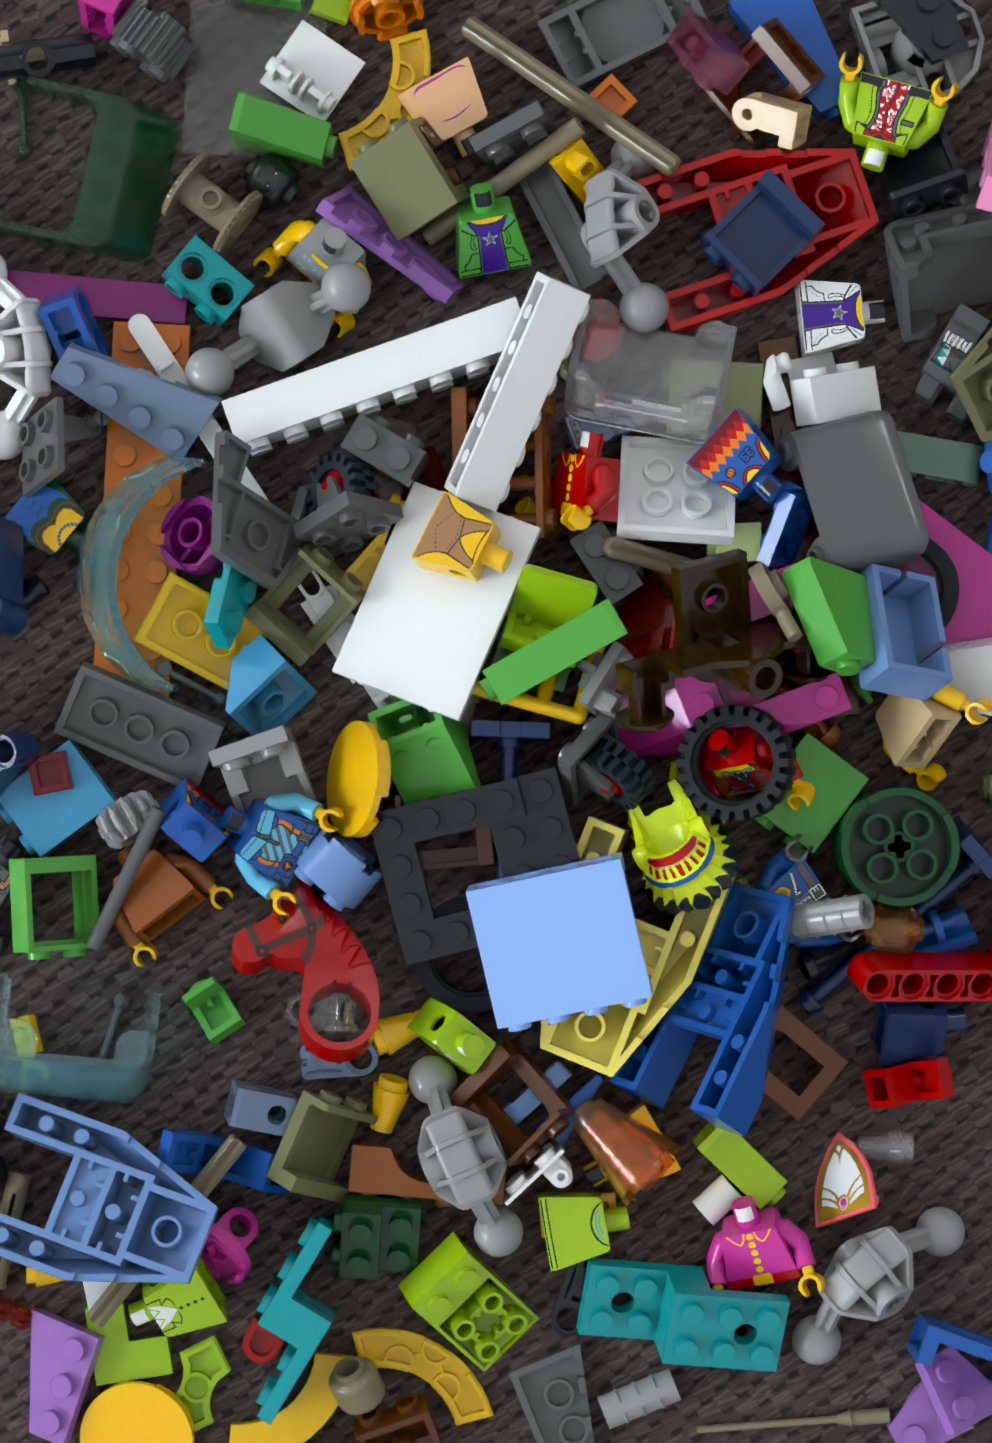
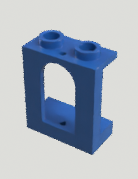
M918 1312L906 1349L916 1362L931 1367L939 1343L992 1362V1338ZM991 1366L989 1375H988V1377H987L991 1382H992V1366Z

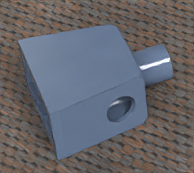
M232 1078L224 1117L228 1125L232 1127L284 1136L296 1108L298 1098L292 1092ZM281 1106L278 1115L274 1117L268 1116V1112L272 1107Z

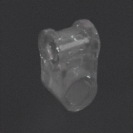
M301 992L292 995L286 1006L287 1018L295 1027H298V1018L294 1016L292 1007L296 1001L301 999ZM331 993L330 997L324 998L314 1005V1014L309 1018L313 1029H324L325 1031L358 1032V1025L355 1024L356 1002L349 999L350 995ZM341 1003H344L343 1020H340Z

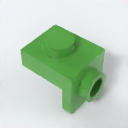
M214 976L196 982L189 992L182 996L184 1003L193 1011L209 1041L214 1045L247 1024L226 988Z

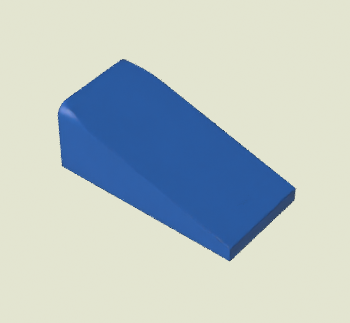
M596 1072L566 1099L576 1111L567 1119L569 1122L568 1128L554 1139L560 1144L566 1142L602 1083L601 1074ZM549 1115L537 1125V1129L549 1119Z

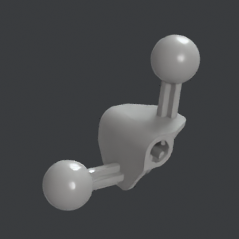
M616 141L611 149V165L604 171L592 176L586 182V202L584 203L586 222L581 227V239L590 253V264L593 269L603 265L623 294L619 309L624 323L632 330L651 332L659 328L667 319L669 313L668 298L657 285L640 282L622 254L648 235L659 223L660 214L656 203L647 189L635 182L636 180L651 176L656 168Z
M342 262L328 269L322 279L321 287L311 282L282 280L241 306L238 328L241 339L222 351L217 348L208 347L202 348L190 356L185 367V377L188 385L191 386L192 390L200 393L219 396L232 385L235 370L253 358L262 365L282 372L303 361L324 347L335 318V310L350 313L359 310L367 303L371 294V281L368 274L357 264Z
M424 1056L413 1064L408 1076L409 1088L412 1094L419 1101L428 1104L431 1114L422 1123L417 1146L424 1174L438 1197L458 1209H472L477 1218L474 1226V1238L476 1244L484 1253L493 1257L510 1255L522 1242L523 1225L516 1213L508 1208L497 1207L492 1199L499 1189L507 1167V1160L498 1135L487 1117L459 1106H452L449 1096L456 1090L458 1080L452 1063L442 1056Z
M942 1206L933 1207L923 1212L916 1223V1228L898 1233L892 1226H885L851 1238L843 1243L835 1252L823 1276L826 1286L824 1291L819 1292L824 1300L817 1314L804 1317L796 1324L793 1330L792 1345L799 1358L813 1365L825 1364L834 1359L841 1347V1333L837 1326L841 1315L877 1322L900 1311L907 1303L914 1289L912 1253L924 1250L931 1255L943 1257L956 1252L963 1244L965 1238V1226L961 1217L950 1208Z

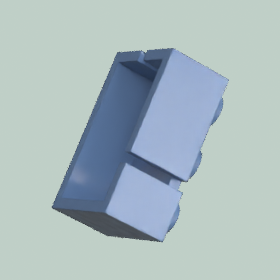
M871 563L859 574L866 576L876 661L860 669L861 689L926 701L953 681L948 649L940 648L918 665L920 661L946 643L935 577L906 571L901 575L900 569Z

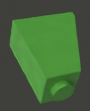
M238 92L229 125V132L235 146L265 154L274 153L281 158L321 168L325 167L327 158L333 159L338 136L333 135V128L330 122L246 93Z
M811 556L782 571L783 581L819 667L835 671L840 676H852L859 673L861 668L876 661L865 575Z

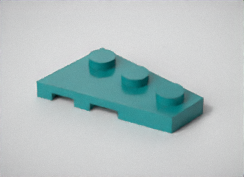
M224 562L222 577H216L213 581L204 624L216 648L230 649L236 634L242 628L246 611L255 599L256 589L259 584Z

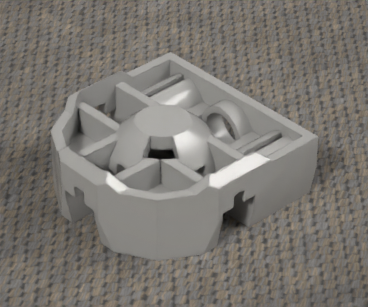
M949 0L960 26L962 27L969 23L970 27L973 28L974 39L967 41L970 46L967 51L934 65H931L901 32L898 24L886 11L883 12L874 1L852 8L849 13V24L859 52L864 56L863 64L867 73L929 90L925 77H929L930 73L936 72V74H940V77L944 76L942 82L945 90L942 92L950 93L953 83H958V92L950 98L953 99L961 93L979 70L985 38L975 10L962 0ZM891 44L889 50L891 64L897 73L888 76L886 61L880 48ZM913 54L918 58L924 59L923 68L914 66L908 59Z

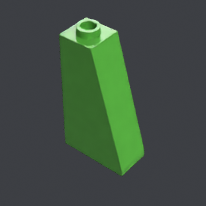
M606 599L482 670L485 678L479 681L490 702L498 699L500 704L503 705L626 635L628 632L610 600Z

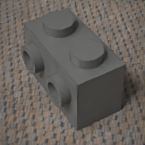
M359 413L340 447L348 454L363 460V462L368 463L375 470L411 490L414 481L417 482L431 460V457L423 451L426 444L407 432L403 438L390 431L393 424L375 413L370 418Z
M600 520L569 540L568 546L591 581L598 585V591L604 600L609 599L612 606L642 588L644 584L640 578L645 574L640 566L604 556L603 547L605 540L609 536L616 537L617 530L612 524L606 527L603 521Z

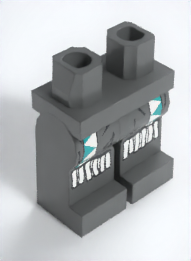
M962 303L953 311L917 376L920 377V380L913 395L921 402L931 406L940 391L948 394L953 399L944 414L958 424H962L969 415L950 376L970 354L990 320Z

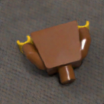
M133 845L124 848L118 854L117 858L122 866H124ZM156 849L146 854L113 923L127 946L134 948L133 961L138 967H144L145 965L139 957V952L142 950L149 951L152 958L156 961L157 948L150 942L207 898L203 893H209L210 902L217 909H223L214 900L217 892L225 891L233 899L230 889L223 885L217 886L215 884L216 879L196 860L174 852L162 855ZM118 876L115 877L112 881L113 886L115 885Z

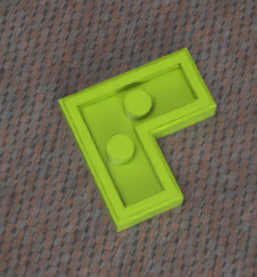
M124 1301L102 1327L94 1324L87 1317L89 1309L88 1307L85 1308L87 1328L105 1336L94 1367L96 1386L174 1373L169 1336L161 1334L130 1339Z

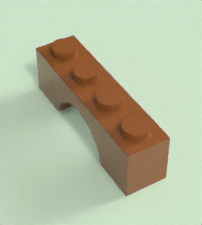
M353 1142L349 1192H357L356 1196L379 1197L380 1194L394 1195L396 1199L418 1200V1198L434 1199L433 1205L455 1207L435 1194L427 1178L414 1175L405 1169L399 1162L392 1144ZM506 1170L499 1189L492 1198L496 1205H503Z

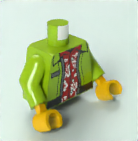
M845 51L839 61V68L845 75L840 78L838 106L843 125L847 131L852 133L853 143L866 148L861 166L871 171L882 172L888 154L906 157L910 149H919L939 131L948 108L946 101L958 92L959 85L957 82L953 83L950 93L947 94L940 89V82L944 76L934 81L931 90L862 72L859 78L856 74L862 69L864 56L859 53L858 65L856 67H849L845 63Z

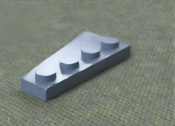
M74 343L67 347L49 376L51 380L179 463H181L222 400L219 396L206 395L192 390L191 386L178 381L173 383L154 376L153 372L140 367L135 369L121 364L118 359Z

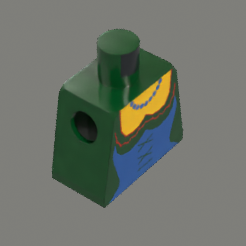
M54 478L31 497L22 495L5 516V519L23 527L24 541L56 559L68 548L79 558L85 560L97 545V542L82 530L91 517L57 478Z

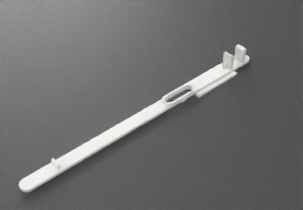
M144 314L133 315L128 322L129 331L160 378L173 383L178 381L188 385L185 372L150 319ZM211 415L198 436L214 458L216 432L223 430L214 416ZM245 467L241 484L269 501L248 468ZM313 570L311 572L320 585L319 592L316 595H309L301 584L298 588L306 598L301 603V606L315 625L335 603L340 594L331 584L325 587L316 571ZM352 613L326 641L336 659L355 619ZM363 684L378 709L400 701L397 697Z

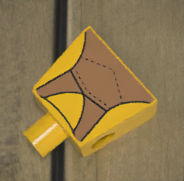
M444 491L411 557L420 568L477 582L481 578L486 566L504 573L511 563L513 552L497 545L501 532L494 522L449 492Z

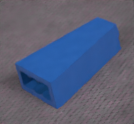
M813 0L730 1L727 13L749 41L753 39L751 34L761 24L776 17L780 20L826 75L801 102L813 105L811 115L816 121L827 117L829 122L841 118L838 97L840 78L845 74L839 68L838 56ZM766 55L764 59L788 86L791 82L770 57Z

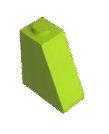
M709 1122L692 1139L696 1148L746 1196H751L759 1209H762L766 1204L772 1207L786 1193L783 1186L788 1181L743 1136L717 1128Z

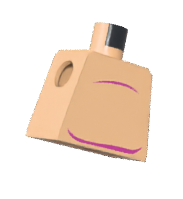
M466 57L397 96L413 119L419 117L423 119L425 124L420 128L433 145L437 146L452 138L462 158L474 152L468 139L476 135L472 126L488 117L471 62Z

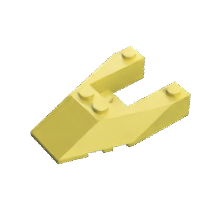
M589 816L577 845L581 861L621 852L630 830L595 816ZM736 875L731 878V879H732L731 887H732V885H733V882H734V880H735ZM731 888L723 890L720 898L713 899L711 905L706 909H694L690 913L685 911L678 913L674 918L670 931L636 918L650 983L653 984V996L646 998L647 1002L645 1004L626 1008L623 1003L608 1006V1011L597 1015L587 1016L585 1011L569 1014L570 1019L560 1023L548 1024L546 1019L541 1020L540 1048L613 1077L692 983Z

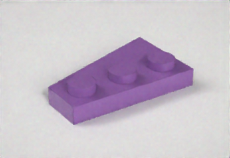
M40 1308L31 1309L29 1432L52 1443H70L105 1336Z

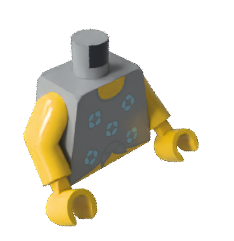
M324 217L317 224L313 221L305 220L292 222L273 242L274 248H266L253 262L254 267L260 261L267 262L270 266V271L265 277H270L282 265V256H284L287 261L320 287L328 269L342 262L359 265L369 276L366 269V252L352 240L343 229L335 226ZM359 310L350 313L339 311L335 313L332 326L336 322L340 326L337 338L345 335L355 327V319L352 314H357Z

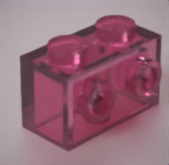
M690 9L686 11L666 39L679 56V62L694 76L693 80L709 92L715 88L728 95L734 86L741 81L745 71L751 65L722 27Z

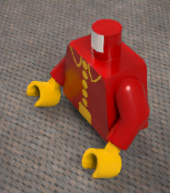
M581 431L579 454L561 452L558 458L555 477L552 482V508H556L557 514L562 515L560 522L571 531L588 528L592 520L617 522L620 462L618 459L601 457L604 434ZM524 497L516 504L514 511L517 514L536 513V503L532 498Z

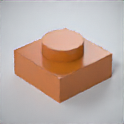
M612 73L589 94L622 118L638 103V100Z

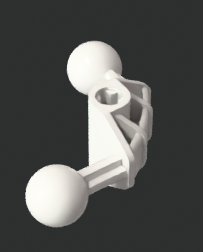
M1 255L0 305L5 310L0 313V380L17 389L5 411H0V460H8L22 452V445L19 444L18 440L21 425L27 419L39 397L49 396L52 391L49 376L51 375L53 362L50 359L52 346L37 310L41 302L37 298L25 297L7 280L8 269Z

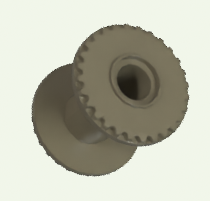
M204 152L195 157L179 175L164 200L161 213L168 219L173 217L183 206L187 207L220 232L212 249L217 254L223 255L248 228L260 208L263 195L258 190H255L241 203L205 177L211 165L212 156Z

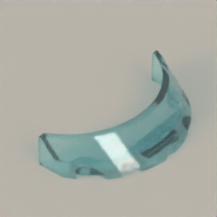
M166 456L150 462L129 474L106 495L97 507L86 528L79 550L80 565L77 569V591L86 626L94 642L107 660L129 680L146 688L177 692L179 691V683L168 682L155 672L137 651L127 633L117 598L116 577L119 555L132 521L147 500L158 489L178 475L193 468L206 469L207 461L203 459Z

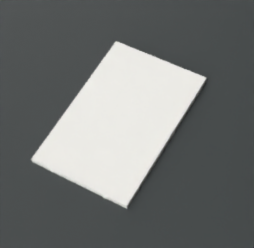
M414 481L402 509L404 518L396 522L332 672L356 681L360 685L364 684L423 707L429 712H436L460 722L515 594L522 567L528 563L542 530L540 527L518 520L513 516L494 512L458 498L497 525L501 532L497 545L513 552L511 563L504 573L486 566L481 578L477 582L420 568L411 556L444 491H439Z

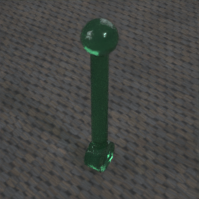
M20 78L13 84V90L18 94L21 145H19L17 153L21 158L26 159L32 154V147L28 144L26 93L30 89V84L26 79Z

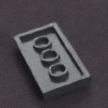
M83 661L53 732L177 786L186 775L197 785H200L210 762L208 752L216 748L226 722L87 661Z

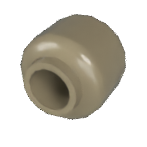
M345 1357L336 1364L329 1377V1387L341 1410L347 1414L361 1415L369 1413L381 1403L385 1395V1384L373 1361L366 1357Z

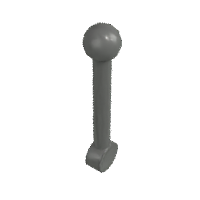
M164 661L156 665V673L159 676H170L213 699L214 704L218 707L226 705L227 695L224 692L216 693L172 669L169 662Z
M119 992L114 998L115 1010L100 1054L93 1060V1065L97 1070H103L108 1065L106 1057L122 1010L129 1004L128 994Z

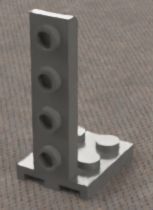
M535 101L468 139L475 153L493 170L508 163H513L555 132L557 128L540 103ZM548 160L521 180L519 184L571 285L585 291L611 276L603 265L595 269L591 266L590 253L581 239V227L584 222L560 176L550 165V160Z

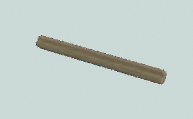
M234 1134L229 1135L190 1185L207 1198L244 1152L247 1146L245 1142ZM111 1282L87 1312V1317L94 1324L100 1327L104 1326L138 1283Z

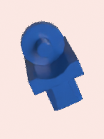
M963 906L939 915L935 909L928 911L926 914L927 919L915 923L900 936L902 937L900 939L903 946L906 945L904 948L907 952L969 951L970 945L978 943L977 935L969 922Z

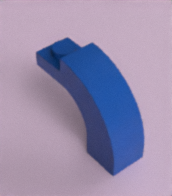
M181 1128V1131L163 1129L157 1158L174 1172L199 1174L229 1136ZM243 1140L247 1145L246 1149L222 1179L243 1184L261 1192L290 1194L289 1190L266 1177L278 1149Z

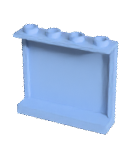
M622 852L468 886L466 897L498 1029L508 1027L509 1032L522 1031L532 1026L531 1022L544 1019L547 1020L548 1024L560 1023L570 1019L569 1014L585 1011L587 1016L597 1015L608 1011V1006L623 1003L626 1008L645 1004L647 1002L646 998L653 996V984L650 983L626 880L625 862Z

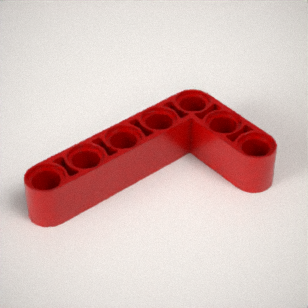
M992 942L989 952H899L900 954L897 952H864L856 955L847 967L849 979L868 1000L874 1002L992 1001Z

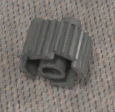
M134 0L110 32L113 38L109 44L123 56L128 57L129 55L133 59L137 57L141 60L142 63L139 68L153 80H160L163 83L167 80L173 81L200 43L194 38H187L186 40L183 37L186 29L169 14L158 10L155 12L149 11L146 8L149 3L148 0Z

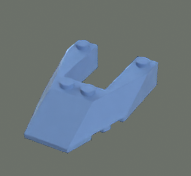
M18 1093L4 1130L18 1138L73 1157L45 1229L0 1213V1257L65 1281L190 1284L219 1208L126 1131Z

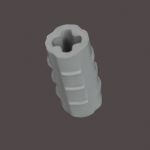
M862 893L850 896L844 895L843 897L833 899L828 897L821 901L814 902L811 900L808 903L794 905L791 931L795 937L801 940L813 937L818 939L826 935L836 936L838 933H854L857 930L869 929L873 927L875 921L873 902L869 896Z
M667 1368L657 1373L649 1374V1376L635 1382L632 1381L630 1384L618 1389L614 1388L613 1391L598 1396L597 1399L608 1427L612 1429L641 1416H647V1414L658 1409H665L666 1406L680 1401L681 1397L671 1372Z

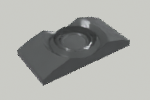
M579 0L539 20L538 26L565 79L578 88H583L608 77L611 73L614 74L649 54L660 51L682 40L708 24L709 20L699 0Z

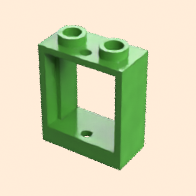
M96 855L8 859L13 953H27L28 960L51 959V951L63 950V957L87 956L86 949L89 947L86 943L99 918ZM72 872L75 938L34 941L31 874Z

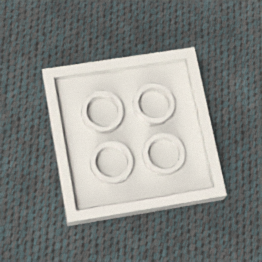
M622 435L616 537L622 539L733 546L735 496L686 464L705 441Z

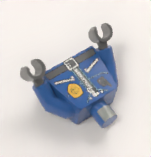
M799 833L794 835L786 847L767 861L757 883V889L791 897L795 900L794 905L808 903L811 900L815 902L830 898L805 860L813 850V846L811 845L807 850H800L796 845V842L802 837ZM866 930L854 933H838L836 936L826 935L818 939L813 937L801 940L795 937L791 931L789 944L793 943L798 948L828 947L843 941L854 942L866 934Z

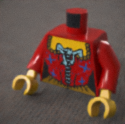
M751 727L728 732L723 729H717L710 734L705 744V750L701 753L700 767L702 777L710 790L718 796L723 794L726 797L763 790L772 773L773 759L771 748L764 737ZM794 759V766H797L796 775L792 776L793 789L787 798V803L793 810H798L802 804V799L807 807L811 805L816 790L811 783L801 780L803 773L797 760Z

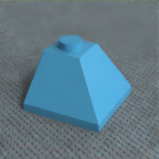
M258 634L232 660L225 711L253 736L285 725L318 692L261 634Z

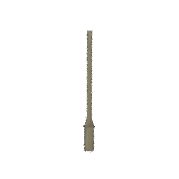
M889 1407L850 1410L848 1408L845 1412L831 1416L698 1425L696 1429L697 1433L831 1423L847 1425L852 1428V1426L890 1423Z

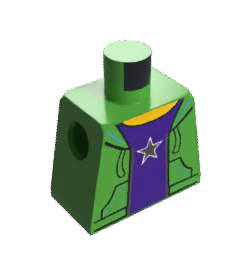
M483 182L471 186V202L460 204L456 207L455 259L460 279L531 266L527 244L510 197L501 196L494 198L493 186L490 183Z

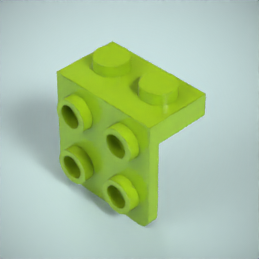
M524 565L508 614L500 647L517 651L592 608L597 595L598 585L592 581L536 565ZM576 663L569 667L575 668Z

